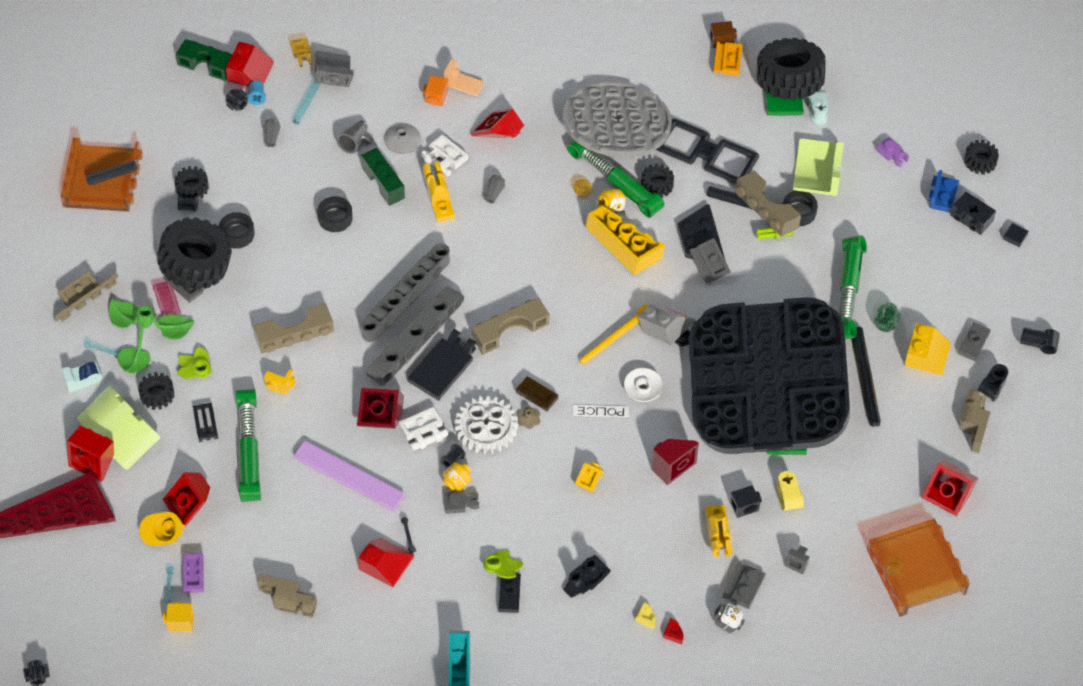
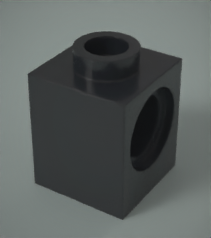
M753 485L730 493L729 503L737 518L759 511L762 498L759 491H755Z

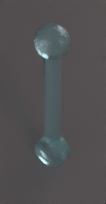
M89 341L84 342L85 348L100 350L118 358L120 350L112 351L93 345Z
M168 566L166 568V573L168 574L166 597H164L163 602L165 604L171 603V578L172 574H174V568L172 566Z

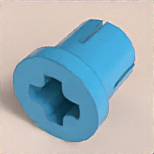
M253 81L249 85L248 101L253 105L263 104L266 100L264 85L260 81Z

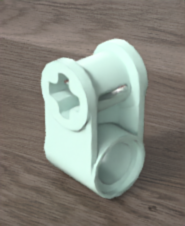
M824 90L815 92L810 97L807 96V106L810 111L811 120L818 125L824 124L827 121L829 106L827 93Z

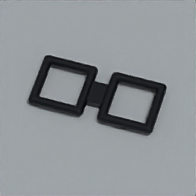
M675 118L672 119L670 134L675 127L700 136L701 139L690 156L663 146L664 144L656 149L690 165L695 162L697 157L707 161L703 167L706 172L734 184H737L738 178L749 174L759 159L757 152L726 139H721L718 144L708 141L710 138L709 132ZM724 147L750 157L739 177L713 167Z

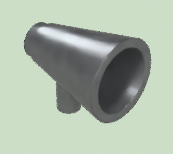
M360 120L337 136L336 141L340 149L346 153L353 154L357 152L362 140L370 145L372 144L374 138L366 134L368 125L365 121Z

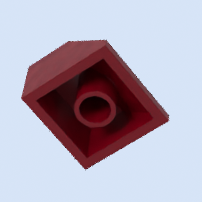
M361 388L357 427L396 429L402 416L404 395L400 390Z
M667 439L663 443L659 442L653 449L652 471L666 485L670 484L697 463L699 443L696 440Z

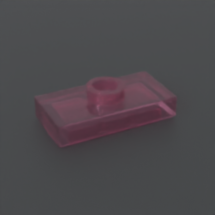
M166 281L153 284L152 288L161 316L180 314L181 311L173 287Z

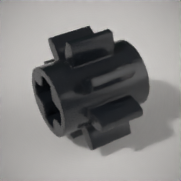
M237 88L230 90L226 95V106L232 111L234 109L236 111L243 110L248 103L247 93Z
M41 660L30 661L27 664L28 668L23 669L26 682H30L32 686L42 685L46 682V678L50 677L47 663L43 664Z

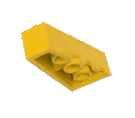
M601 206L588 214L586 229L633 275L638 274L662 259L665 244L662 242L657 243L647 233H641L636 229L635 225L622 221V217L606 207Z

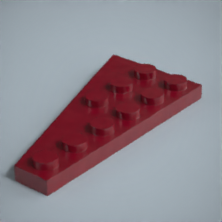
M89 472L1 511L0 538L116 522V519L92 472Z

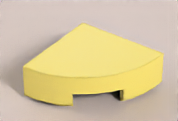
M644 602L635 621L654 629L656 622L655 614L651 606Z

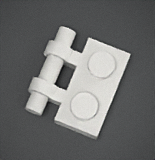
M441 135L429 145L430 153L424 150L420 155L426 163L434 167V162H439L436 159L438 156L443 159L440 164L446 177L451 174V170L448 169L449 166L457 169L468 160V154L444 135Z
M434 407L399 422V427L407 441L413 438L416 440V442L410 444L412 451L419 448L422 450L427 447L426 445L433 442L438 443L442 441V438L449 436L446 429L438 430L443 425ZM431 431L432 435L425 438L422 437V434Z

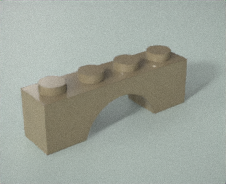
M756 171L737 179L735 190L737 195L781 237L799 228L801 214L790 204H776L769 201L764 196L766 181Z
M538 297L528 300L518 307H513L503 314L495 315L483 323H477L471 328V336L476 341V346L481 354L484 355L499 348V338L505 330L512 327H524L534 332L549 325L550 314Z
M325 303L309 308L306 318L296 326L282 327L269 320L253 325V330L262 354L273 352L282 347H289L302 341H309L318 336H326L334 332V325Z

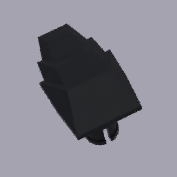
M593 555L569 574V581L563 588V591L570 598L581 593L584 594L589 590L592 591L605 579L611 570L596 555Z

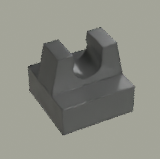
M800 546L798 550L791 548L785 566L803 574L810 558L805 555L808 548Z

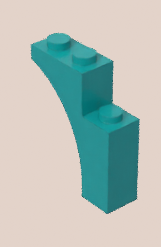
M449 631L448 686H470V631Z

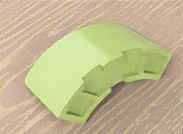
M800 139L793 190L837 196L840 171L836 170L837 167H841L844 143Z
M109 385L76 419L83 427L92 429L94 432L113 440V458L127 470L161 437L140 415L135 417L133 415L135 412L133 408Z

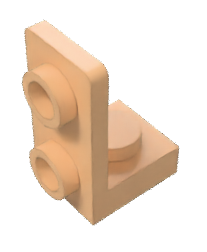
M451 59L444 71V78L448 79V87L478 96L484 85V82L461 74L460 69H458V61Z

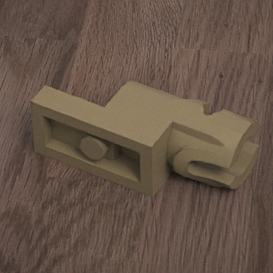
M970 390L960 417V428L962 431L972 434L969 442L973 444L971 451L979 453L991 411L985 410L986 396L980 391Z
M259 574L257 580L259 591L265 594L274 593V608L298 614L302 610L303 616H314L317 597L304 592L300 593L299 582Z

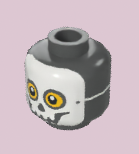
M729 602L720 604L713 615L716 626L728 633H732L736 629L740 630L745 622L742 619L743 611Z

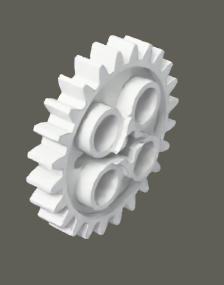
M479 396V401L472 398V404L465 402V408L460 407V413H456L455 433H457L458 440H462L463 446L468 444V450L474 447L475 453H478L481 449L483 454H486L487 450H490L491 454H493L495 448L501 452V446L507 448L508 442L513 443V437L517 436L518 417L515 416V410H511L510 404L504 406V400L497 402V397L493 401L490 400L489 396H487L486 400Z

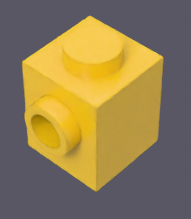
M167 603V611L163 612V623L167 624L168 631H193L194 610L192 603Z

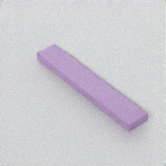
M304 441L294 454L296 460L392 511L396 510L405 497V493L307 441Z

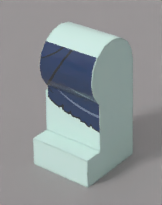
M88 362L83 366L72 369L70 367L62 368L69 393L96 384L102 379L96 362Z

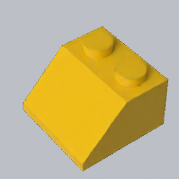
M916 323L905 366L942 375L951 343L935 327Z

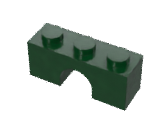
M188 39L183 41L176 52L178 66L194 71L198 64L209 63V76L223 81L227 80L226 66L232 56L231 53L200 44L197 41Z
M376 147L361 154L363 171L370 180L376 179L380 194L386 203L390 206L405 199L404 184Z

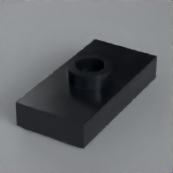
M516 573V577L509 579L500 577L499 612L519 613L521 574Z

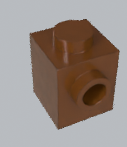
M732 21L711 23L710 39L713 48L717 47V42H720V44H725V42L734 43V39L737 38V30L733 28Z

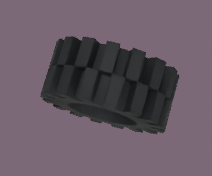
M975 140V143L971 142L970 146H967L964 164H966L967 168L970 167L971 172L975 170V174L981 172V175H985V171L988 174L991 170L995 169L999 153L998 149H995V145H990L991 142L989 141L984 143L985 140H981V143H979L978 140ZM975 155H985L988 159L980 160Z
M658 163L654 167L651 164L649 169L646 167L642 171L641 185L651 193L655 192L662 198L663 195L667 197L674 187L673 171H669L670 168L668 166L664 168V164H661L660 167ZM660 178L664 180V183L655 184L650 180Z
M188 166V170L184 167L182 172L178 171L177 175H175L174 182L178 195L181 194L183 197H194L197 195L202 199L204 194L208 193V177L206 172H203V169L200 168L198 170L196 166H194V169H191V166ZM189 181L199 182L197 185L192 187L185 186V184Z
M154 372V376H151V373L147 374L148 378L144 376L142 378L143 382L140 381L138 386L142 404L146 405L147 408L151 406L152 410H155L156 407L160 410L162 405L166 408L168 402L171 404L172 398L175 396L172 380L168 375L164 376V373H160V376H158L157 372ZM154 387H161L164 389V391L158 395H151L149 393V391Z

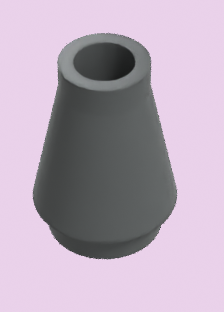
M267 119L263 124L265 146L267 147L276 146L281 128L279 121L276 119Z
M492 175L488 179L486 196L484 198L486 202L495 203V200L505 187L504 178Z

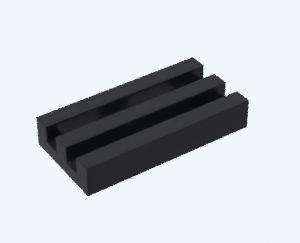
M212 403L193 406L199 442H203V439H207V441L211 440L210 438L218 439ZM206 408H209L213 428L211 433H209ZM197 410L202 411L205 434H201Z

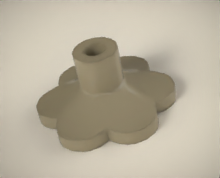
M531 407L524 408V410L517 413L518 424L525 426L527 429H532L534 425L540 424V412L533 410Z

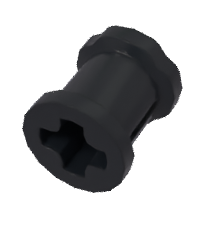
M179 194L177 201L178 211L183 209L197 212L198 196L183 197Z
M452 444L450 451L440 458L441 463L448 468L454 462L464 458L466 453L459 445Z

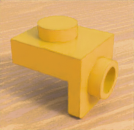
M289 369L285 377L267 371L264 375L265 387L270 391H277L286 395L296 382L294 370Z

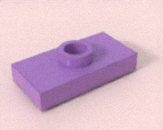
M183 554V593L204 592V554Z

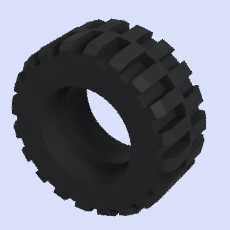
M792 37V39L782 38V40H774L772 43L766 44L758 54V84L764 92L770 93L775 98L795 100L797 98L804 99L806 96L810 97L815 92H818L825 83V54L819 46H816L813 42H808L806 39L800 40Z
M188 217L183 218L182 221H174L173 224L165 228L160 238L157 264L161 273L165 274L169 281L172 280L176 286L179 287L181 285L184 286V289L188 290L189 288H194V290L207 289L211 285L218 284L226 274L232 253L231 242L226 237L227 234L223 230H219L218 225L215 223L211 224L206 219L203 221L196 217L193 219ZM180 249H199L209 258L201 260L192 259L185 256Z

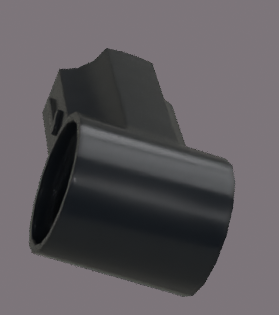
M1023 327L1020 344L1040 348L1041 352L1045 354H1055L1058 349L1060 333L1053 329L1039 331Z

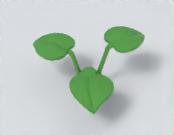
M112 299L109 305V318L116 327L127 328L131 323L133 325L136 323L140 325L137 350L129 347L121 350L118 354V364L127 373H139L150 364V354L146 351H140L144 328L150 327L154 322L158 329H162V335L165 338L178 340L186 336L194 325V320L178 315H165L159 319L158 323L156 316H153V309L149 306L138 308L134 304L120 302Z

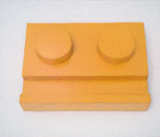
M717 42L714 74L721 72L723 75L739 76L743 44L727 42L720 44V42Z

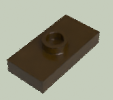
M528 376L516 388L517 394L547 412L559 399L558 394Z

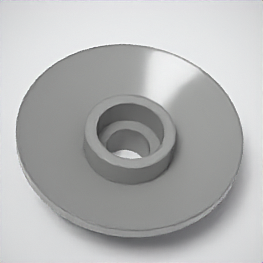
M398 124L391 127L386 132L384 138L387 148L397 154L413 152L421 142L419 131L408 124Z

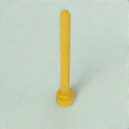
M643 304L640 306L633 318L582 356L580 363L586 364L639 323L638 315L648 305Z

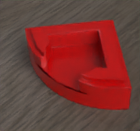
M670 618L663 638L682 644L684 638L683 631L679 623Z

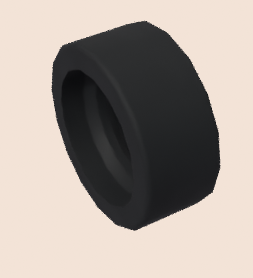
M795 190L788 193L783 200V204L801 202L808 205L811 209L810 212L801 214L799 226H805L813 222L818 209L816 198L811 193Z
M331 196L321 201L317 208L320 226L329 232L346 230L353 221L350 202L339 196ZM333 208H339L346 212V215L339 220H329L324 217V213Z
M232 212L225 215L219 223V230H223L226 233V229L234 224H241L248 228L247 232L241 236L234 237L227 234L226 237L231 242L230 246L234 249L248 246L255 236L254 223L251 217L241 212Z

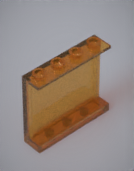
M73 138L60 196L63 207L129 212L130 205L134 204L133 189L136 190L137 188L136 175L140 173L139 160H142L143 150L140 149L139 142L135 143V148L82 145L80 138ZM131 160H135L138 164L137 171L94 185H88L86 182V176Z
M935 518L868 540L866 550L899 617L907 615L909 608L960 591L963 596L966 595L970 585L967 575L963 574L960 561L954 557L952 546L949 541H946L943 528L940 524H937Z

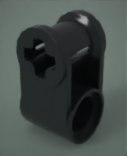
M1003 364L994 365L986 378L981 382L977 391L982 392L985 396L991 398L992 402H995L1006 383L1009 373L1008 368Z

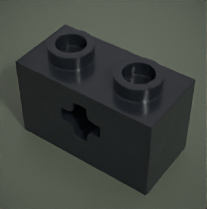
M965 191L953 204L950 216L969 227L970 230L982 235L994 221L996 210Z

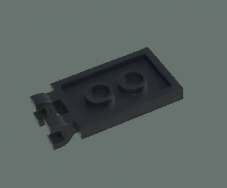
M454 328L447 341L441 338L407 378L408 382L439 401L473 361L471 354L476 351L474 346L476 341L469 338L464 348L458 345L461 341L459 337L461 332Z

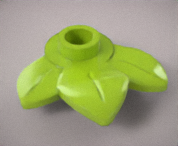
M198 347L194 352V356L180 355L179 364L181 369L177 374L184 379L208 377L212 372L211 365L208 363L209 354L203 348Z
M502 550L494 553V555H489L483 562L485 571L495 573L497 576L507 579L516 577L515 572L519 571L523 566L522 561L510 558L509 550Z

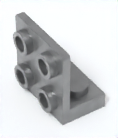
M316 51L314 82L349 88L354 75V70H350L351 56Z

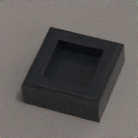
M1012 223L1005 233L1003 240L1020 247L1029 231Z

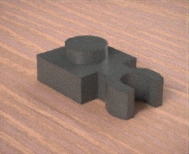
M464 491L444 493L446 514L466 512V507L474 510L479 509V502H472V500L478 499V493L474 492L468 496H464Z

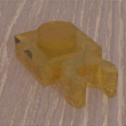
M307 37L290 41L294 59L298 58L299 66L303 67V61H308L309 65H312V58L310 56L312 52Z

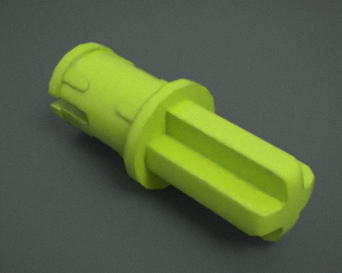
M771 227L756 230V238L758 240L769 238L776 240L781 237ZM792 231V232H790V233H788V234H786V235H784V236H782V237L793 236L794 231Z

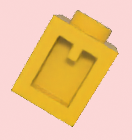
M584 462L574 484L593 493L601 475L604 476L605 474L601 470L602 466L591 462L590 465Z

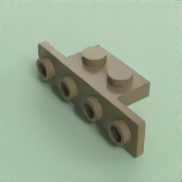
M87 271L61 289L57 294L67 308L54 317V321L66 320L71 316L70 312L75 308L77 311L86 305L85 301L90 298L94 300L102 294L100 291L105 287L107 289L113 287L117 283L115 280L119 277L118 274H114L99 285L90 272Z

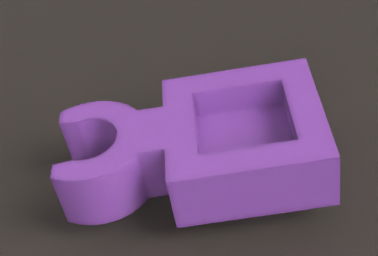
M888 137L876 147V151L888 161L894 159L898 167H901L903 163L900 159L906 162L909 160V155L902 152V147L891 137Z

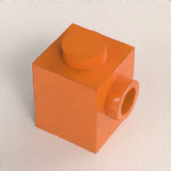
M431 75L428 84H425L423 87L425 103L443 106L448 93V79Z

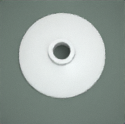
M638 368L631 371L624 381V389L627 395L639 402H649L656 399L661 394L663 388L661 377L655 371L647 368Z

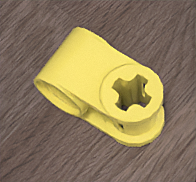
M790 471L782 472L776 485L782 510L788 511L803 508L804 499L795 474Z

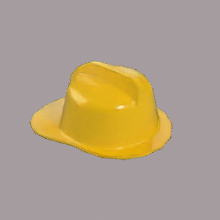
M173 512L148 515L142 520L139 526V534L143 542L149 546L167 545L176 542L181 537L186 526L182 524V521Z

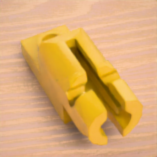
M434 162L436 180L434 175H431L429 163L423 166V173L436 222L455 219L441 164Z
M706 506L708 539L714 557L719 558L720 548H723L726 558L733 553L726 506Z

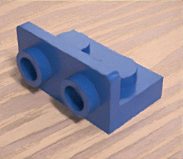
M939 170L938 175H934L931 186L935 188L934 190L930 189L928 200L931 201L930 208L951 213L959 180L941 176L943 170Z

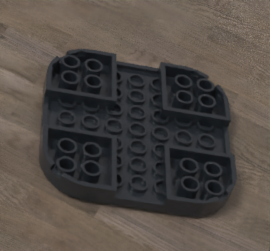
M801 297L784 299V302L745 305V302L720 304L703 312V315L694 322L689 334L692 417L698 436L708 447L725 454L808 449L825 446L836 440L844 432L850 418L845 331L839 313L827 305V302L817 298Z

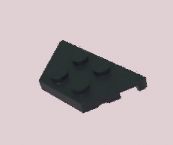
M710 204L705 205L677 223V230L685 258L693 259L690 249H694L713 238L724 257Z

